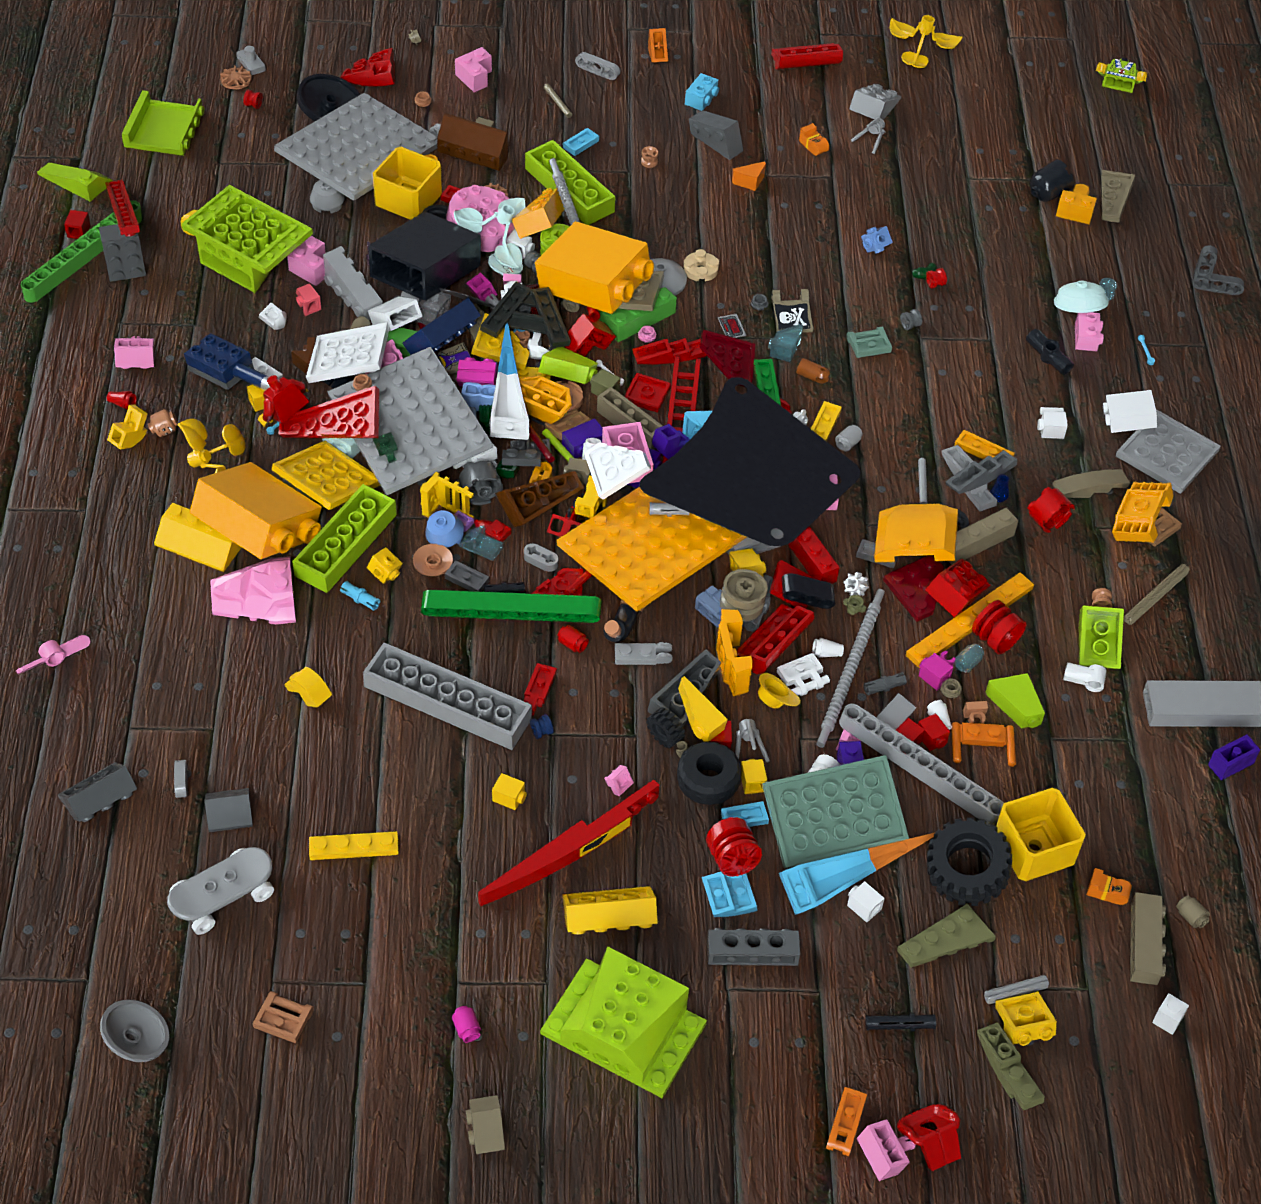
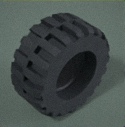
M967 817V821H962L961 818L955 819L954 824L948 822L943 825V831L938 829L935 832L934 839L930 840L929 850L927 851L928 875H930L932 886H937L936 891L941 896L946 894V900L950 902L957 900L959 901L958 905L963 906L965 903H971V906H978L980 901H983L984 904L990 902L991 896L997 898L1001 894V889H1005L1008 885L1012 869L1011 846L1009 842H1006V836L1003 832L997 833L998 827L991 824L988 826L985 820L980 819L978 822L974 821V818ZM973 848L983 852L989 858L990 866L980 874L964 875L955 871L950 866L948 859L954 852L960 849Z

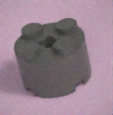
M492 461L468 462L464 465V469L459 476V483L462 488L467 486L469 491L474 493V496L469 498L471 504H488L491 502L490 499L496 496L495 493L503 491V484Z

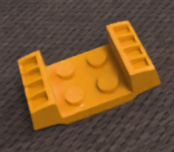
M1134 482L1131 488L1127 489L1116 514V521L1112 530L1116 541L1154 543L1158 536L1155 521L1161 507H1170L1173 500L1171 483Z
M721 609L716 652L718 660L721 661L720 669L723 682L728 684L732 695L737 696L749 692L752 657H737L736 648H732L733 646H740L743 624L741 614L738 610Z

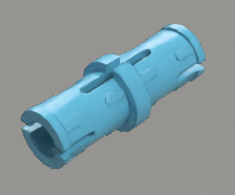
M348 581L342 584L340 592L353 598L354 602L357 604L361 603L373 611L378 608L379 604L377 603H380V599L367 593L364 588H358Z

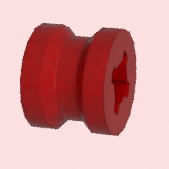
M248 89L244 94V106H253L255 109L261 107L263 101L262 93H254Z
M939 268L936 271H928L926 273L927 284L932 289L936 288L937 285H946L947 276L944 269Z

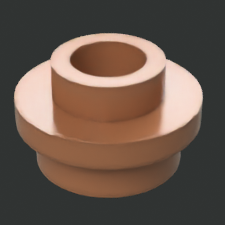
M419 92L416 94L415 104L420 107H426L431 104V97L427 92Z
M359 374L354 378L353 387L356 391L372 386V380L366 374Z

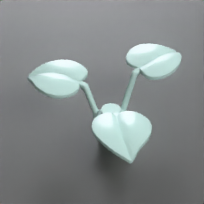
M512 198L502 201L498 206V212H495L494 215L485 221H482L481 213L473 208H463L454 211V218L457 224L476 233H480L482 225H486L495 217H497L500 224H506L502 245L496 247L495 257L502 265L514 269L521 267L522 254L520 249L513 243L506 245L509 225L513 223L511 219L525 208V198Z

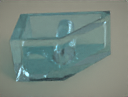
M799 324L777 331L775 337L771 338L768 344L770 357L791 362L802 338L803 325Z

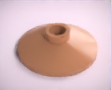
M424 545L413 556L415 569L426 576L442 575L453 564L452 553L443 545Z

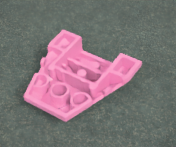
M290 556L270 558L212 579L211 598L213 615L237 619L239 616L250 617V621L256 622L257 618L269 620V624L295 623Z

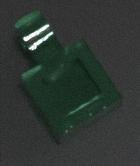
M389 432L378 436V438H373L379 456L386 455L389 463L395 462L394 451L398 450L392 433Z

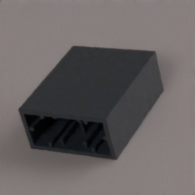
M424 211L369 245L370 277L427 301L441 292L440 289L449 287L481 266V235Z

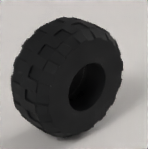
M717 742L694 744L684 751L679 759L677 767L678 785L684 795L694 802L706 805L723 803L730 799L738 790L741 780L740 761L729 747ZM712 770L717 772L718 775L711 777L705 776L700 772Z

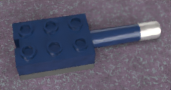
M211 333L200 341V345H194L184 353L189 371L227 390L241 379L264 391L270 387L267 383L269 376L254 369L249 351Z

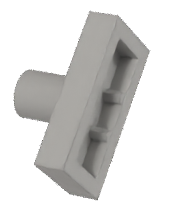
M246 46L244 50L236 52L237 58L245 69L250 71L251 76L266 71L264 63L255 53L253 46Z

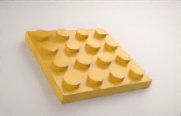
M322 441L272 465V471L328 510L347 502L362 484L372 489L380 486L374 473L327 441Z

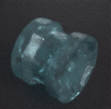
M1103 278L1099 285L1104 288L1108 299L1112 300L1115 296L1117 283L1111 278Z

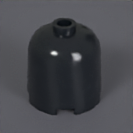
M1057 159L1035 172L1030 179L1032 195L1040 201L1048 202L1061 196L1063 190L1069 191L1073 188L1074 178L1072 173L1068 174V171L1065 169L1067 165Z

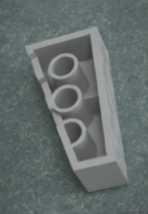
M342 246L323 254L324 280L326 284L331 286L336 295L340 296L345 304L354 310L357 317L362 316L371 320L367 310L383 304L381 298L370 284L366 285L361 271L356 272L353 266L354 262L350 257H345V250Z

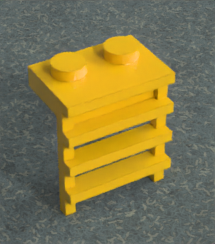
M435 472L427 482L422 484L420 488L422 515L429 518L440 505L454 513L459 510L474 518L473 515L469 514V498L474 496V493L469 491V487H459V482L456 481L453 484L449 482L448 477L441 478L438 472ZM450 488L452 489V505H450ZM460 493L462 494V510L460 509Z

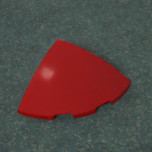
M393 48L373 53L369 60L362 58L356 61L351 70L349 68L345 69L341 78L347 82L363 86L393 85L395 83Z

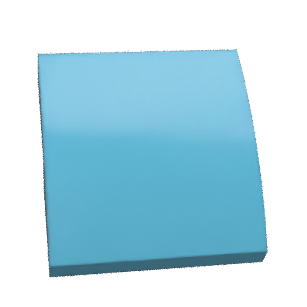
M722 872L702 877L714 917L737 916L758 911L747 874L730 877Z

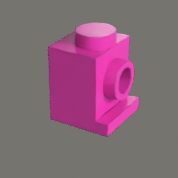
M481 272L466 283L475 297L484 302L488 295H498L491 282Z

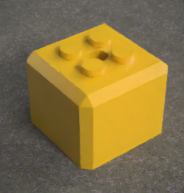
M404 147L395 148L372 173L376 206L410 220L421 214L425 208L433 205L442 194L440 162Z
M1054 788L1004 803L996 825L998 827L997 833L1003 832L1006 836V842L1010 843L1012 868L1018 879L1023 881H1029L1073 866L1086 835L1060 790ZM1029 845H1038L1040 850H1032Z

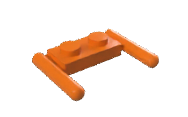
M958 722L951 724L954 763L961 762L962 743L964 745L1004 747L1006 745L1008 766L1014 767L1016 765L1013 726L1008 725L1004 727V725L964 722L962 724Z

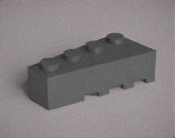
M705 649L650 699L647 711L652 715L659 708L669 709L670 713L673 712L675 714V718H679L680 721L678 722L682 723V728L684 729L689 719L678 689L681 678L685 676L705 695L718 674L721 661Z

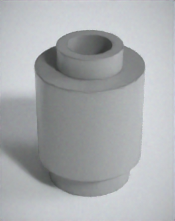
M856 425L845 428L835 438L837 447L840 450L849 451L861 440L862 430Z

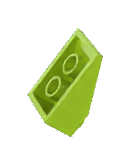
M1082 606L1079 614V665L1086 667L1100 665L1104 668L1121 669L1124 609Z

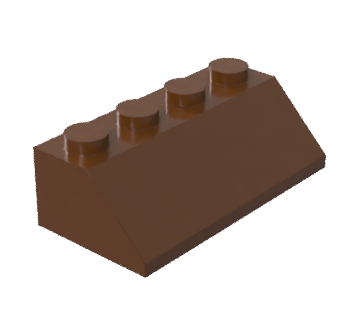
M445 113L437 137V150L440 153L500 171L508 159V132Z

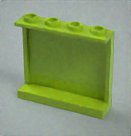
M142 90L122 132L124 147L184 156L186 149L190 147L191 138H194L196 127H199L200 118L205 112L201 99H198L195 106L150 100L149 91Z

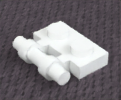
M813 653L777 667V673L787 687L793 684L796 686V688L791 690L797 696L806 695L808 691L815 688L818 690L823 688L825 684L830 683L827 675L820 677L819 674L823 672V667ZM811 678L812 681L804 684L803 680Z

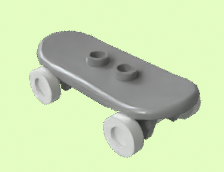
M256 847L241 848L233 852L230 857L199 874L175 883L167 897V905L170 911L180 919L191 920L193 922L192 929L197 935H201L210 931L215 925V920L210 915L212 912L219 910L251 892V896L256 902L268 899L274 892V887L271 883L266 882L272 872L270 855L265 850Z

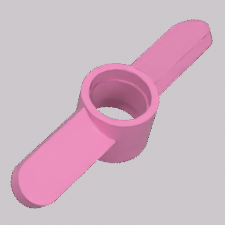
M81 635L61 645L55 640H49L39 648L38 652L42 658L17 669L16 672L21 674L43 663L50 667L56 666L65 657L88 647L90 638L86 635Z

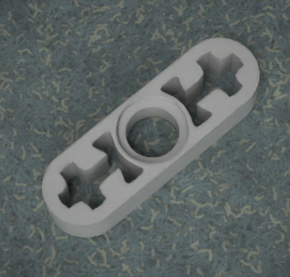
M581 52L575 59L579 68L609 80H615L620 74V68L616 64L589 53ZM595 63H597L601 67V69L597 68L595 66Z

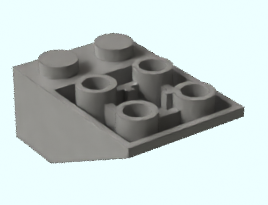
M879 84L868 85L867 87L855 90L849 109L872 119L876 117L885 119L902 96L897 95V92L888 89L887 91L882 89L883 86Z

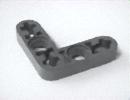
M1214 246L1203 247L1193 274V287L1230 295L1242 294L1244 291V281L1241 278L1212 273L1217 261V248ZM1208 266L1210 268L1207 270H1203L1200 267ZM1220 281L1223 284L1217 286L1214 284V282Z

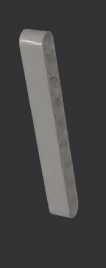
M856 704L845 706L839 720V724L844 730L883 756L886 755L889 760L979 820H987L990 822V825H997L1004 804L1003 801Z

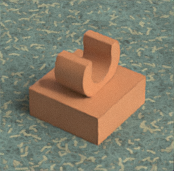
M987 701L966 702L963 709V717L968 718L969 723H974V718H979L980 723L984 724L985 714L988 710Z

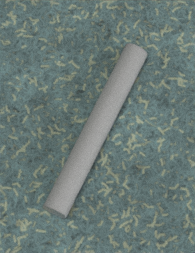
M920 458L918 460L920 504H927L926 459Z

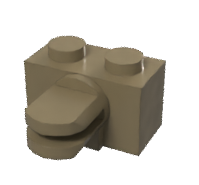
M498 1095L469 1100L470 1109L465 1111L467 1125L472 1124V1130L468 1131L469 1144L475 1146L476 1154L505 1150Z

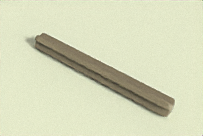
M1181 564L1126 613L1123 621L1128 625H1132L1189 573L1190 568L1185 564Z

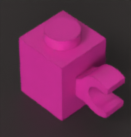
M943 651L940 656L934 653L929 658L925 657L919 665V677L936 690L940 689L942 683L951 678L952 666L956 658L953 657L951 660H946L947 651Z

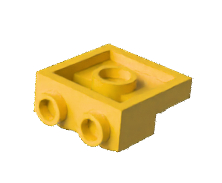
M1039 992L996 1001L995 1008L1004 1022V1031L1012 1044L1019 1043L1025 1046L1032 1040L1041 1039L1048 1041L1056 1035L1057 1021Z

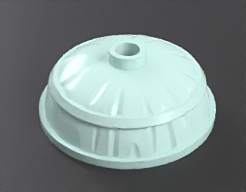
M1077 281L1062 286L1054 299V305L1057 308L1075 313L1099 311L1106 308L1109 304L1104 288L1087 281Z

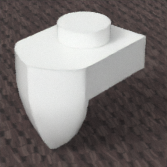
M270 303L259 314V318L274 330L282 329L286 325V312L280 310L273 303Z
M534 332L533 337L529 338L528 349L530 352L529 358L540 360L543 354L549 352V350L541 346L542 333Z

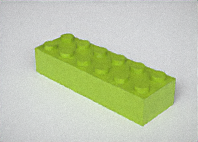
M554 140L525 153V169L545 188H552V190L556 189V184L552 177L553 171L549 160L552 158L556 159L574 203L573 206H575L576 214H578V218L584 224L590 225L615 212V196Z
M362 484L292 561L294 576L328 593L396 517V501Z

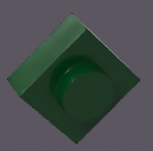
M502 460L496 467L498 475L503 478H514L520 469L519 466L502 465Z

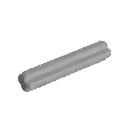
M1045 975L985 991L984 998L987 1004L996 1003L997 1000L1048 988L1049 981Z

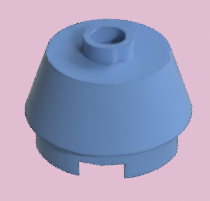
M445 510L437 511L429 517L425 536L430 544L443 545L448 548L456 543L458 545L462 541L464 525L459 517Z

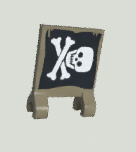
M801 289L800 300L786 301L780 300V290H772L773 296H771V301L774 308L777 333L813 332L808 289Z

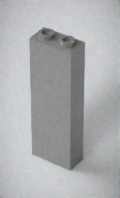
M1147 681L1143 690L1149 726L1261 727V681Z

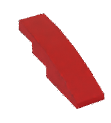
M686 338L671 343L668 342V339H664L632 349L637 364L674 363L675 357H680L679 362L707 356L700 348L701 339L688 343Z

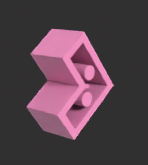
M483 47L455 59V75L473 92L488 86L487 73L492 72V57Z
M310 236L287 256L289 271L317 286L324 280L325 276L323 254L326 253L325 243Z

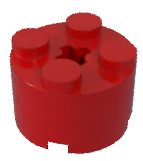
M1050 487L1045 488L1041 496L1027 507L1030 517L1046 533L1052 532L1050 529L1053 527L1058 529L1064 525L1072 515L1070 512L1071 508L1075 509L1071 501L1058 488L1051 489Z

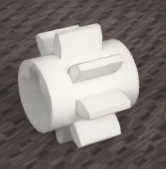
M858 572L855 573V576L848 574L846 581H843L846 587L844 591L851 592V595L859 594L864 596V592L869 588L867 584L868 578L862 577V573Z

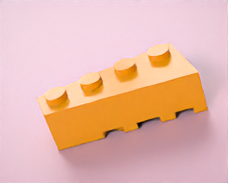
M548 188L542 191L543 194L538 196V198L511 219L520 239L551 228L565 209L557 188L553 190Z

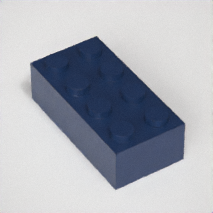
M468 297L420 329L402 344L410 355L428 347H431L436 352L467 330L466 327L469 329L477 323L475 320L481 315Z

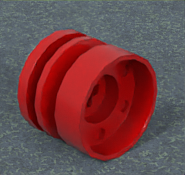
M996 600L981 611L971 629L975 635L979 636L982 641H987V645L1000 655L1011 649L1025 632L1027 625L1017 614H1011V609L1005 606L1002 601Z
M729 817L719 821L708 831L706 836L707 846L714 856L719 870L724 875L730 877L741 876L750 872L759 864L762 850L744 819Z

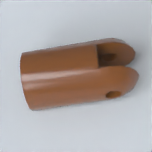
M802 358L796 372L798 375L820 384L829 381L830 371L828 368L805 358Z

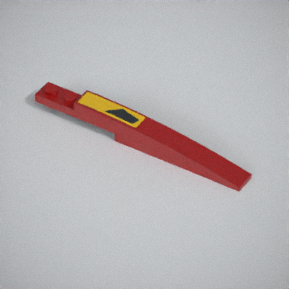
M652 780L588 826L581 820L480 890L478 892V903L480 906L505 897L549 876L631 826L632 815H637L644 806L652 804L658 799L659 784Z

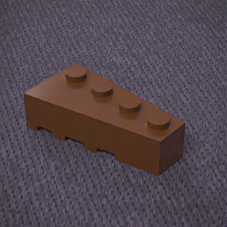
M572 471L506 489L495 494L513 527L524 525L584 487L576 472Z

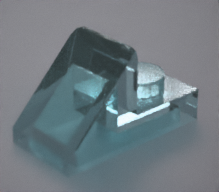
M480 526L468 530L459 543V547L494 561L503 548V542L486 536L485 526Z

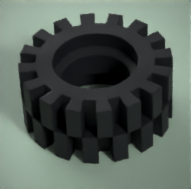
M662 707L647 718L646 724H648L647 728L651 730L650 734L655 736L654 739L656 741L659 740L660 745L663 744L664 747L671 748L684 738L685 729L682 728V723L678 722L680 721L679 718L674 717L675 714L673 712L670 713L669 709Z

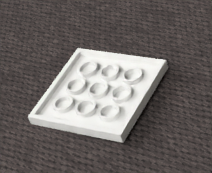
M388 323L317 336L306 375L308 383L366 372L373 373L380 370L390 329Z

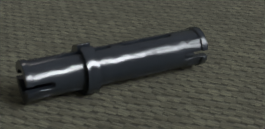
M914 1013L887 1016L866 1015L865 1027L866 1030L909 1029L910 1031H915V1029H936L935 1014L915 1015ZM879 1022H897V1023H879Z

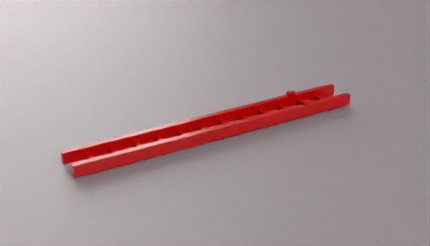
M675 357L667 422L671 426L673 420L684 421V414L674 413V406L691 407V411L696 410L701 359H696L694 374L678 372L680 357ZM677 379L694 380L693 387L677 386ZM676 392L691 393L692 401L675 399ZM673 427L677 431H683V428ZM665 456L663 457V463L668 460Z

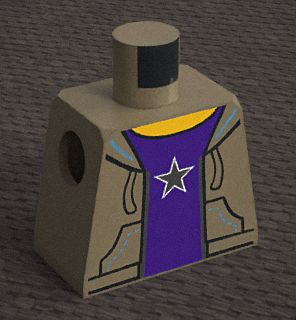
M464 342L437 354L439 361L453 383H456L459 360L471 358Z

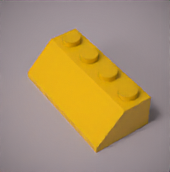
M172 503L161 518L154 545L224 572L242 547L190 514V509Z
M651 886L562 894L566 927L568 932H572V934H583L587 930L605 932L608 928L627 930L630 926L649 928L652 927V924H658L656 897Z

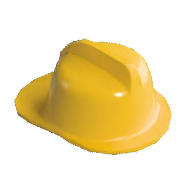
M769 673L760 675L758 696L766 705L774 709L780 708L784 704L788 706L800 705V698L779 678Z

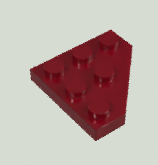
M703 329L700 348L728 379L740 377L752 383L756 344Z
M929 555L884 575L883 581L914 620L918 622L934 613L936 600L925 589L944 570V566L939 561H935L934 555Z

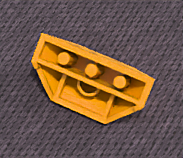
M542 376L519 378L527 414L552 424L561 419L572 406L569 388Z

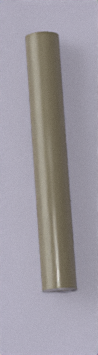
M545 84L544 89L564 115L567 118H571L572 113L552 87L549 84Z

